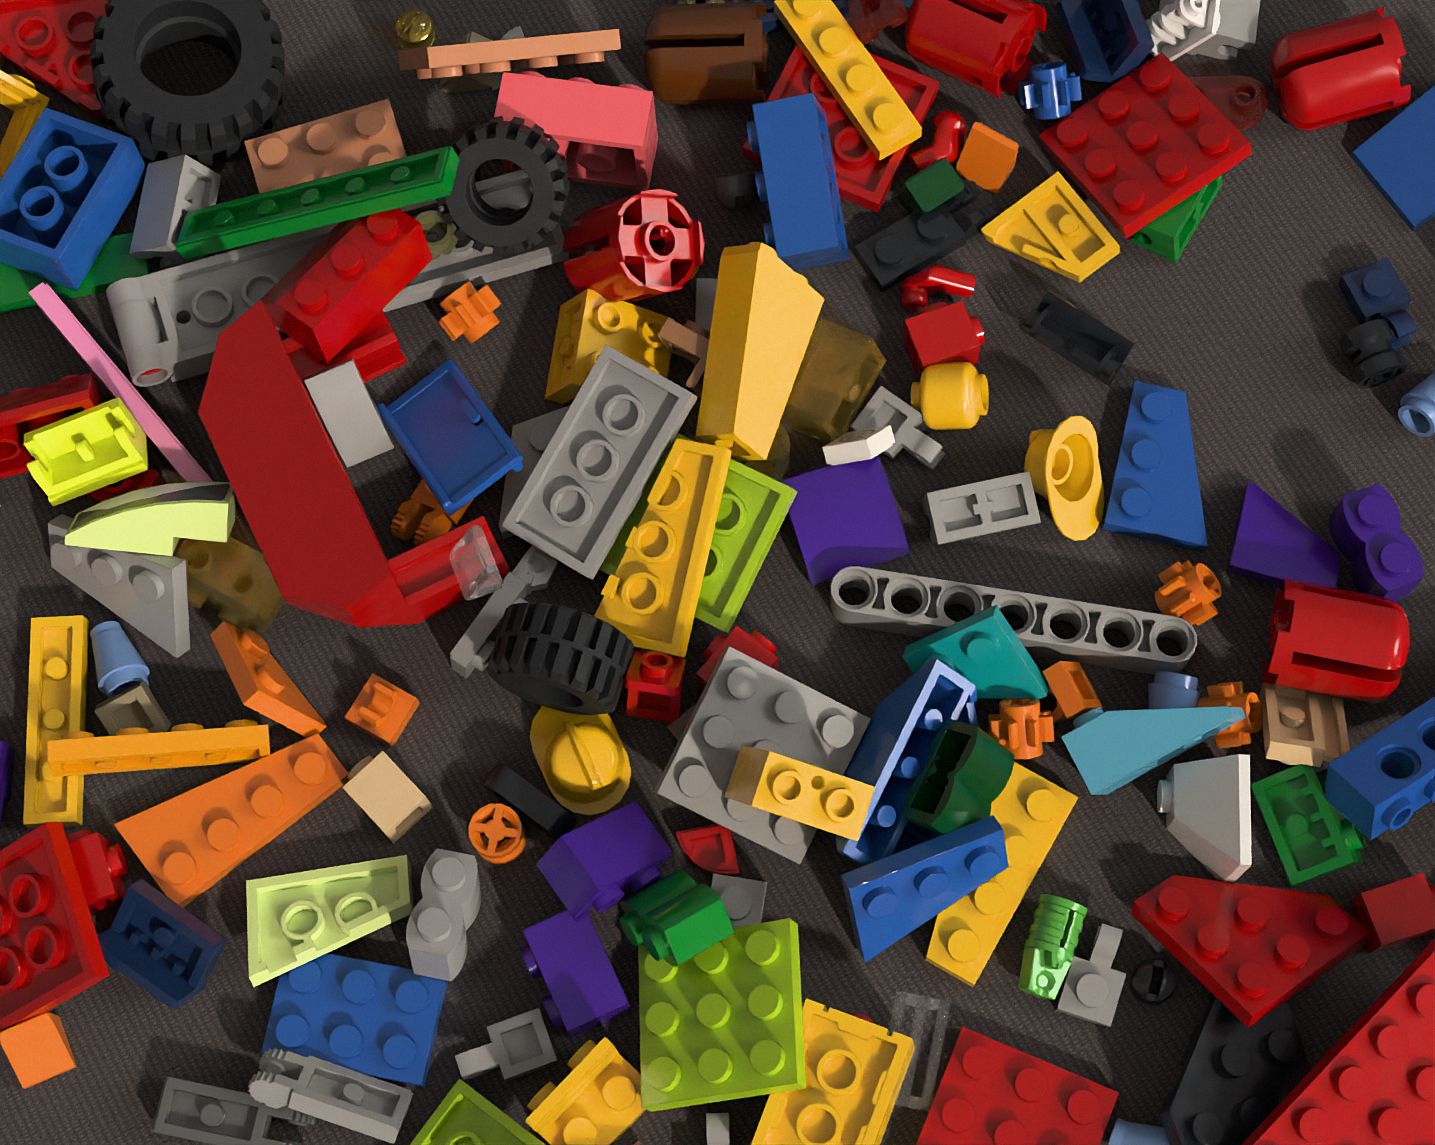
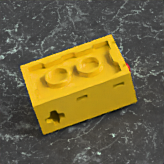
M806 998L802 1008L806 1089L769 1095L751 1145H880L915 1050L913 1039L895 1031L890 1036L887 1028L874 1024L873 1020L865 1014L849 1015L831 1007L827 1011L825 1005Z

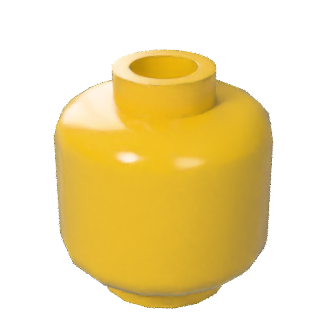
M969 362L939 363L927 366L922 372L920 382L912 383L911 406L922 413L923 421L930 429H970L976 425L980 416H984L988 412L989 389L986 375L978 374L976 367Z

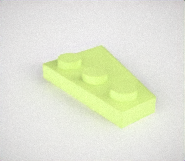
M407 855L246 880L249 979L253 987L258 986L410 915L414 905L411 865Z

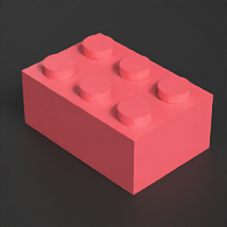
M522 71L518 74L503 72L494 117L503 116V121H511L513 117L525 119L523 124L525 126L533 128L537 124L543 128L544 132L542 135L548 141L554 138L560 146L557 152L560 158L564 156L568 164L566 175L567 178H570V181L641 191L649 190L658 143L653 91H646L633 84H621L617 87L600 85L581 77H573L568 80L547 78L534 71ZM500 159L503 172L511 173L522 170L519 165Z

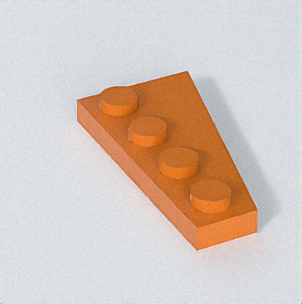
M317 733L115 823L114 826L164 894L184 908L350 781L348 779L349 773Z

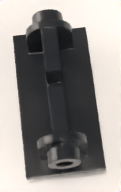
M1047 290L1038 308H1033L1023 323L1026 327L1024 333L1108 386L1111 385L1135 344L1051 290Z

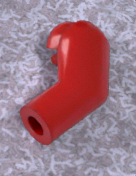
M950 110L941 111L937 114L933 121L936 129L932 144L908 155V160L914 174H917L941 158H946L949 163L958 159L967 133L966 123L960 114Z

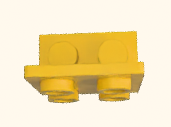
M586 289L560 305L545 399L564 404L575 398L605 345L610 346L667 379L671 352L662 343L658 333L667 318L670 317L625 301L616 302L605 299L591 289Z
M604 1037L597 1045L592 1040L587 1041L567 1063L572 1069L570 1074L557 1087L551 1081L547 1083L527 1105L532 1113L525 1122L550 1145H613L646 1110L641 1107V1074Z

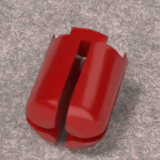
M913 0L906 17L904 31L906 49L915 61L1001 99L1003 91L1012 95L1019 88L1018 82L1025 80L1029 73V67L1033 66L1035 61L1027 58L1031 49L1036 29L1044 33L1046 31L1047 14L1044 7L1028 0Z
M1384 7L1285 34L1276 42L1270 58V81L1274 96L1281 97L1282 99L1278 100V108L1282 117L1295 130L1311 132L1408 105L1411 96V84L1403 87L1400 86V75L1402 72L1400 57L1406 56V51L1394 17L1383 18Z
M663 189L642 191L588 209L571 223L565 234L562 251L583 254L600 248L602 250L564 261L563 266L567 279L579 294L586 289H591L605 299L616 302L625 301L631 303L682 289L683 287L681 286L689 280L694 268L701 266L703 263L705 242L701 223L699 220H691L686 209L674 199L678 197L677 194Z
M1283 578L1284 590H1277L1268 625V630L1270 631L1268 651L1273 652L1270 662L1262 661V683L1369 705L1384 702L1397 689L1402 677V669L1400 668L1406 664L1410 646L1409 622L1402 606L1389 598Z

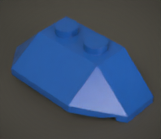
M930 659L878 705L844 774L845 777L875 787L858 841L835 834L837 852L861 867L934 839L903 817L905 799L916 778L927 768V757L930 747L943 725L949 719L978 726L974 701H977L976 685L938 659Z

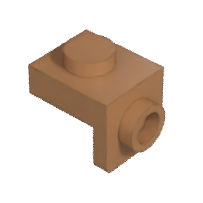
M667 318L658 333V337L668 351L696 365L685 386L698 397V401H701L710 332L690 320H687L683 326Z

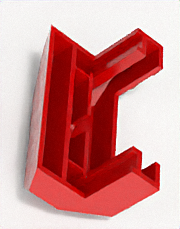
M261 299L219 334L198 414L277 587L287 604L356 627L419 624L499 586L509 573V568L484 515L387 560L304 382V377L353 357L364 383L406 364L407 362L400 349L398 339L383 309L329 363H326L291 337L282 340Z

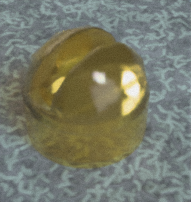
M417 8L407 9L397 18L395 33L402 48L405 50L425 48L433 44L436 36L432 19L424 11ZM414 23L409 31V34H405L406 30L410 27V25Z

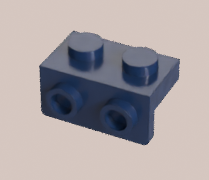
M1059 0L1055 6L1080 74L1085 80L1115 84L1134 72L1155 46L1137 0Z
M143 879L129 886L111 928L98 936L105 961L111 968L122 972L147 990L153 998L174 1009L205 988L227 941L224 936Z

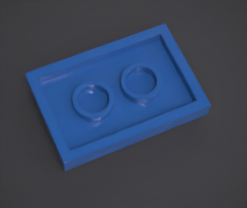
M326 953L279 976L261 1055L268 1051L269 1048L282 1049L284 1052L290 1051L307 1058L310 1055L374 1078L425 1087L448 981L414 974L413 969Z

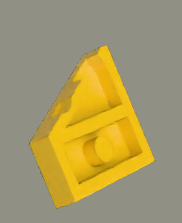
M1059 171L980 229L982 237L987 242L1079 283L1120 253L1119 244Z

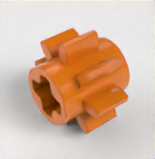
M468 281L440 303V306L447 315L441 318L438 323L452 341L463 334L471 345L500 323V320L493 311L502 303L488 284L477 291L472 283Z
M1189 560L1183 564L1177 561L1158 574L1164 586L1155 591V601L1163 615L1176 616L1186 620L1191 625L1196 624L1199 626L1219 613L1212 602L1221 597L1222 589L1218 579L1206 565L1198 563L1192 566Z
M1241 681L1208 686L1209 697L1200 698L1196 707L1242 708L1247 717L1212 736L1215 737L1216 748L1240 747L1243 744H1250L1251 737L1249 733L1259 732L1262 727L1263 713L1258 696L1254 692L1243 693V683Z
M1005 699L999 702L1000 714L988 715L989 735L1012 752L1014 759L1039 757L1043 754L1042 742L1055 741L1051 710L1040 711L1039 699Z

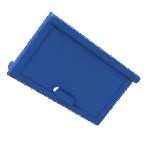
M453 359L446 361L386 407L383 403L377 406L382 420L449 516L511 469L519 472L524 467L521 463L523 461L522 454Z

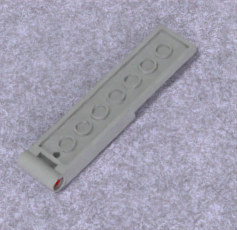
M523 169L475 183L481 198L491 207L502 211H515L527 206L533 195L532 183ZM436 199L400 207L399 209L415 219L420 213L433 210L442 213L444 206L443 204H437ZM559 222L553 231L547 233L541 243L537 246L532 243L528 245L525 252L515 254L513 249H507L504 256L493 255V248L487 246L480 252L472 248L474 241L467 236L462 242L457 238L455 249L448 255L441 254L438 259L432 260L383 308V312L453 293L468 281L473 286L568 260L569 252L562 251L564 235ZM338 223L293 233L144 276L121 279L109 285L106 289V296L132 383L140 387H148L162 383L170 377L172 382L209 372L219 334L253 307ZM430 234L428 236V239L435 240L437 239V235ZM277 328L282 340L290 337Z

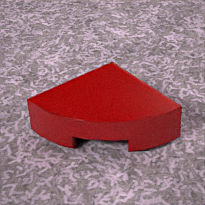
M716 823L676 832L678 843L683 853L697 868L711 875L714 873L733 877L740 876L732 835L729 829Z

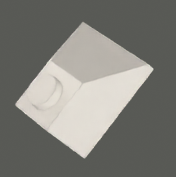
M1237 754L1174 764L1166 775V780H1159L1157 788L1158 812L1166 813V829L1218 881L1234 883L1252 865L1250 755Z

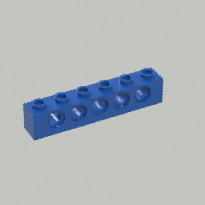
M1435 697L1328 764L1325 799L1369 840L1374 839L1387 829L1396 830L1402 827L1416 810L1430 801L1435 803Z

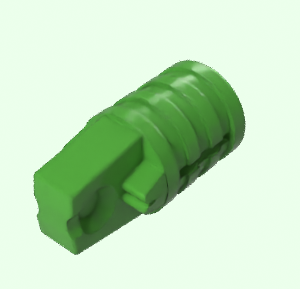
M1040 894L1039 905L1033 916L1034 921L1029 929V938L1024 946L1018 988L1035 997L1055 1000L1073 961L1074 949L1077 947L1078 936L1083 927L1082 922L1086 917L1088 909L1062 897Z

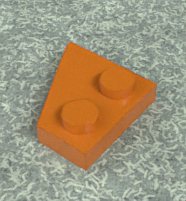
M223 621L210 634L243 705L306 738L317 733L320 734L327 727L324 720L270 654L268 644L258 633L252 629L242 631Z

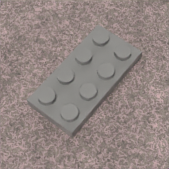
M605 345L501 527L593 580L698 397L610 346Z

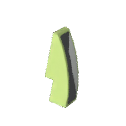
M210 481L171 483L134 490L102 501L77 513L65 535V545L173 556L180 538L227 543L235 522L236 495L230 482Z

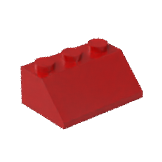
M399 208L339 222L261 298L274 325L323 361L329 363L433 260L421 223Z
M93 372L84 375H68L57 382L34 388H19L7 395L0 396V479L29 472L27 463L34 461L35 458L31 456L24 445L25 433L106 402V398Z

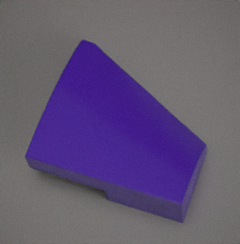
M1247 482L1234 529L1236 533L1226 571L1275 584V592L1278 589L1284 590L1283 578L1335 588L1339 571V553L1261 488Z

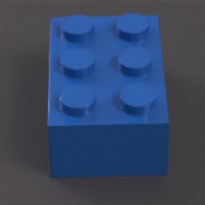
M814 93L752 105L755 120L747 122L748 138L752 152H757L763 167V171L755 172L756 187L760 202H766L768 211L770 210L771 221L764 223L766 245L772 247L776 251L777 257L793 271L850 260L826 113Z
M45 108L0 180V263L77 291L145 178L147 167L133 139Z

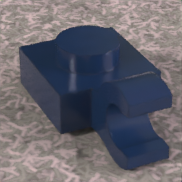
M1388 257L1342 275L1338 286L1360 325L1377 319H1385L1393 333L1390 342L1393 349L1396 350L1410 344L1411 339L1409 335L1415 333L1417 327L1410 314L1404 309L1408 308L1411 297Z

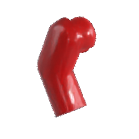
M931 265L905 278L899 289L903 294L900 302L906 310L918 312L928 305V297L938 292L968 299L973 293L976 277L971 273L941 265Z

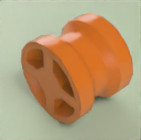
M501 803L488 804L481 807L472 816L469 823V838L477 853L485 861L493 864H506L515 860L522 853L526 844V830L518 814L511 807ZM505 837L510 838L505 839L503 842L499 843V846L497 847L499 841L503 840Z

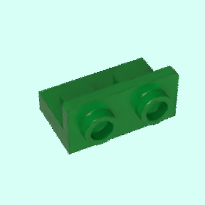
M1323 763L1321 767L1303 764L1295 765L1250 784L1292 886L1304 884L1347 866L1354 867L1364 863L1359 851L1366 847L1361 831L1348 819L1346 820V817L1325 799L1328 768L1325 769Z

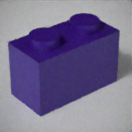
M634 801L560 836L538 861L536 866L574 918L592 908L600 914L618 903L625 896L624 892L632 889L635 894L655 883L662 876L658 869L673 852L639 804Z
M565 910L523 930L529 945L521 948L520 951L532 978L534 979L541 975L544 977L551 995L542 998V1001L555 1029L565 1025L567 1032L573 1038L632 1010L588 911L573 918L569 911Z

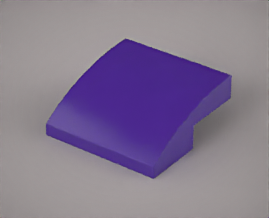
M878 455L869 460L833 466L827 464L777 480L798 491L786 516L790 530L794 532L806 576L811 585L832 579L840 570L849 566L867 568L910 554L901 519Z

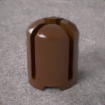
M764 2L665 4L654 10L645 27L644 43L648 45L649 51L644 54V67L647 83L657 100L668 105L766 102L764 90H758V87L768 86L769 47L768 43H766V34L762 33V18H757L767 16L766 4Z

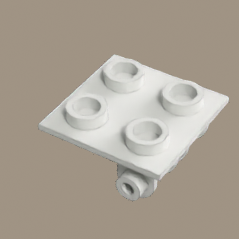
M1160 0L1159 11L1154 13L1150 20H1146L1155 44L1149 54L1153 55L1154 58L1162 52L1170 61H1173L1216 35L1220 24V0Z

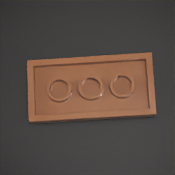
M619 29L397 51L400 71L416 69L417 79L462 76V65H464L466 75L511 71V69H531L605 61L604 51L621 49Z

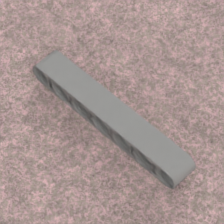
M849 566L840 570L834 576L830 587V610L833 616L840 623L852 627L925 638L957 623L946 616L944 609L947 606L961 604L967 607L973 616L997 605L1002 613L1012 612L1022 618L1024 627L1014 632L1029 655L1076 661L1083 664L1155 675L1156 671L1181 672L1189 662L1197 646V634L1193 626L1186 620L1176 616L860 566ZM856 587L864 591L868 599L860 605H849L839 595L847 588ZM900 596H910L918 602L920 608L911 614H903L898 612L891 602ZM1062 620L1069 622L1074 626L1077 635L1071 639L1059 638L1053 634L1050 624ZM1108 629H1118L1126 634L1129 645L1123 648L1113 647L1106 642L1103 632ZM1161 637L1174 639L1179 643L1182 654L1178 656L1165 655L1159 650L1157 639Z

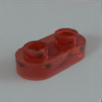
M1249 76L1187 77L1238 130L1252 128L1262 120L1268 106L1269 96L1265 86L1257 79ZM1236 95H1247L1252 101H1240Z

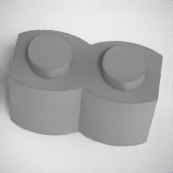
M437 848L428 858L422 872L421 892L423 898L414 907L409 917L406 928V942L414 974L452 981L462 969L468 949L466 930L472 925L479 912L481 888L477 861L474 855Z

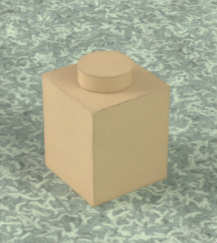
M384 751L375 758L368 756L357 763L348 774L350 781L342 787L393 844L433 808L427 797Z

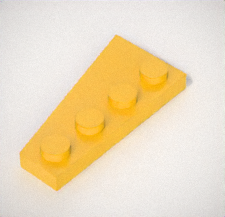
M676 438L647 498L649 505L638 527L633 526L625 543V546L628 548L615 574H610L601 592L604 597L594 616L621 631L632 641L634 647L683 658L686 656L732 451L726 447Z
M1014 762L1009 781L1000 795L991 803L990 816H995L1003 829L1009 867L937 914L925 958L927 962L967 985L974 987L1078 799L1077 796Z

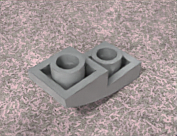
M353 357L304 377V382L347 468L394 448V444L377 406L370 397Z

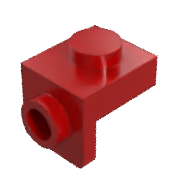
M634 651L625 680V688L628 689L626 715L672 723L678 719L682 711L687 659L671 657L666 653L658 651L647 653Z

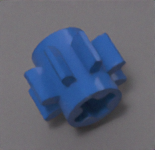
M1047 62L1029 67L1030 80L1018 82L1020 103L1024 105L1025 109L1033 108L1035 119L1046 120L1065 117L1071 114L1070 101L1082 100L1080 76H1076L1075 72L1067 73L1065 62Z

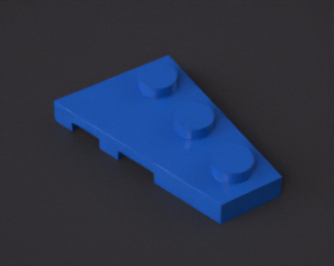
M1139 381L1134 382L1102 530L1200 552L1206 551L1208 544L1186 392Z
M994 815L841 875L856 947L865 963L1009 867L1003 829Z

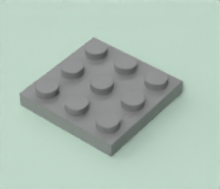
M725 646L653 792L797 864H801L818 828L724 797L741 745L771 751L843 776L869 724L870 718L730 646Z

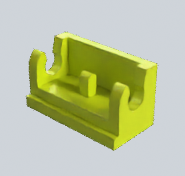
M119 397L24 434V445L31 456L35 458L34 461L27 463V467L35 481L48 496V501L53 507L148 470L146 434Z

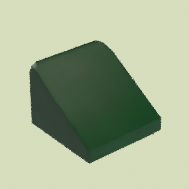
M941 158L907 179L903 183L897 199L900 204L920 213H927L960 193L964 189V184L948 160Z

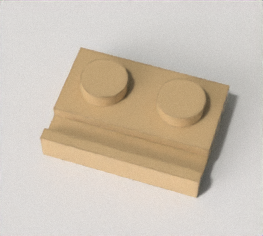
M1262 683L1259 698L1263 713L1262 727L1266 759L1278 760L1287 765L1303 764L1321 767L1322 761L1333 762L1350 751L1343 699Z

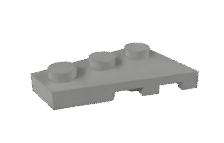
M61 514L48 522L51 567L174 657L179 658L190 650L186 560L176 556L65 545V535L74 518Z

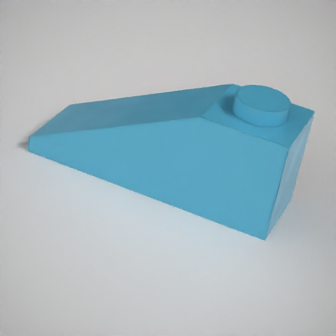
M1230 706L1103 712L1102 708L1099 707L1076 718L1073 721L1076 729L1061 738L1091 795H1107L1247 717L1242 708Z

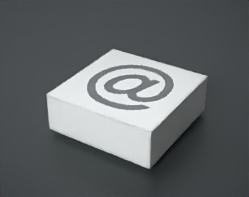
M891 425L847 432L822 448L826 463L833 466L872 459L893 446L892 444L895 443Z

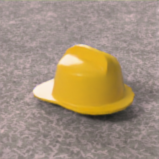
M1070 416L1062 421L1056 429H1038L1031 432L1029 447L1025 456L1024 472H1030L1034 492L1049 501L1054 523L1060 532L1067 538L1076 541L1086 540L1095 533L1102 520L1105 504L1096 432L1091 422L1083 416Z
M541 706L532 720L529 736L535 758L549 790L558 803L573 813L584 815L603 813L618 804L629 788L631 767L627 752L609 714L581 715Z

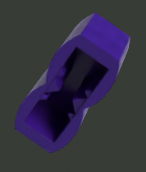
M1378 483L1344 495L1330 515L1329 525L1337 548L1352 562V579L1359 593L1393 599L1394 601L1407 597L1423 579V563L1414 543L1406 534L1400 531V514L1393 498Z

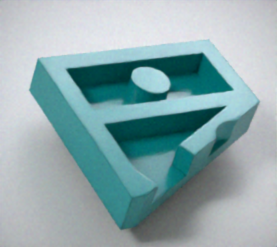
M997 605L907 645L902 656L913 673L918 671L930 659H938L976 685L977 698L1041 699L1047 696L1049 689L1047 680Z

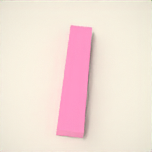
M42 282L31 290L29 294L43 314L114 399L119 397L145 432L146 437L184 482H213L51 287Z

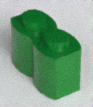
M682 870L670 873L620 902L625 915L620 917V924L629 941L634 946L642 944L656 961L664 959L674 967L735 933L719 895L704 883L697 884Z

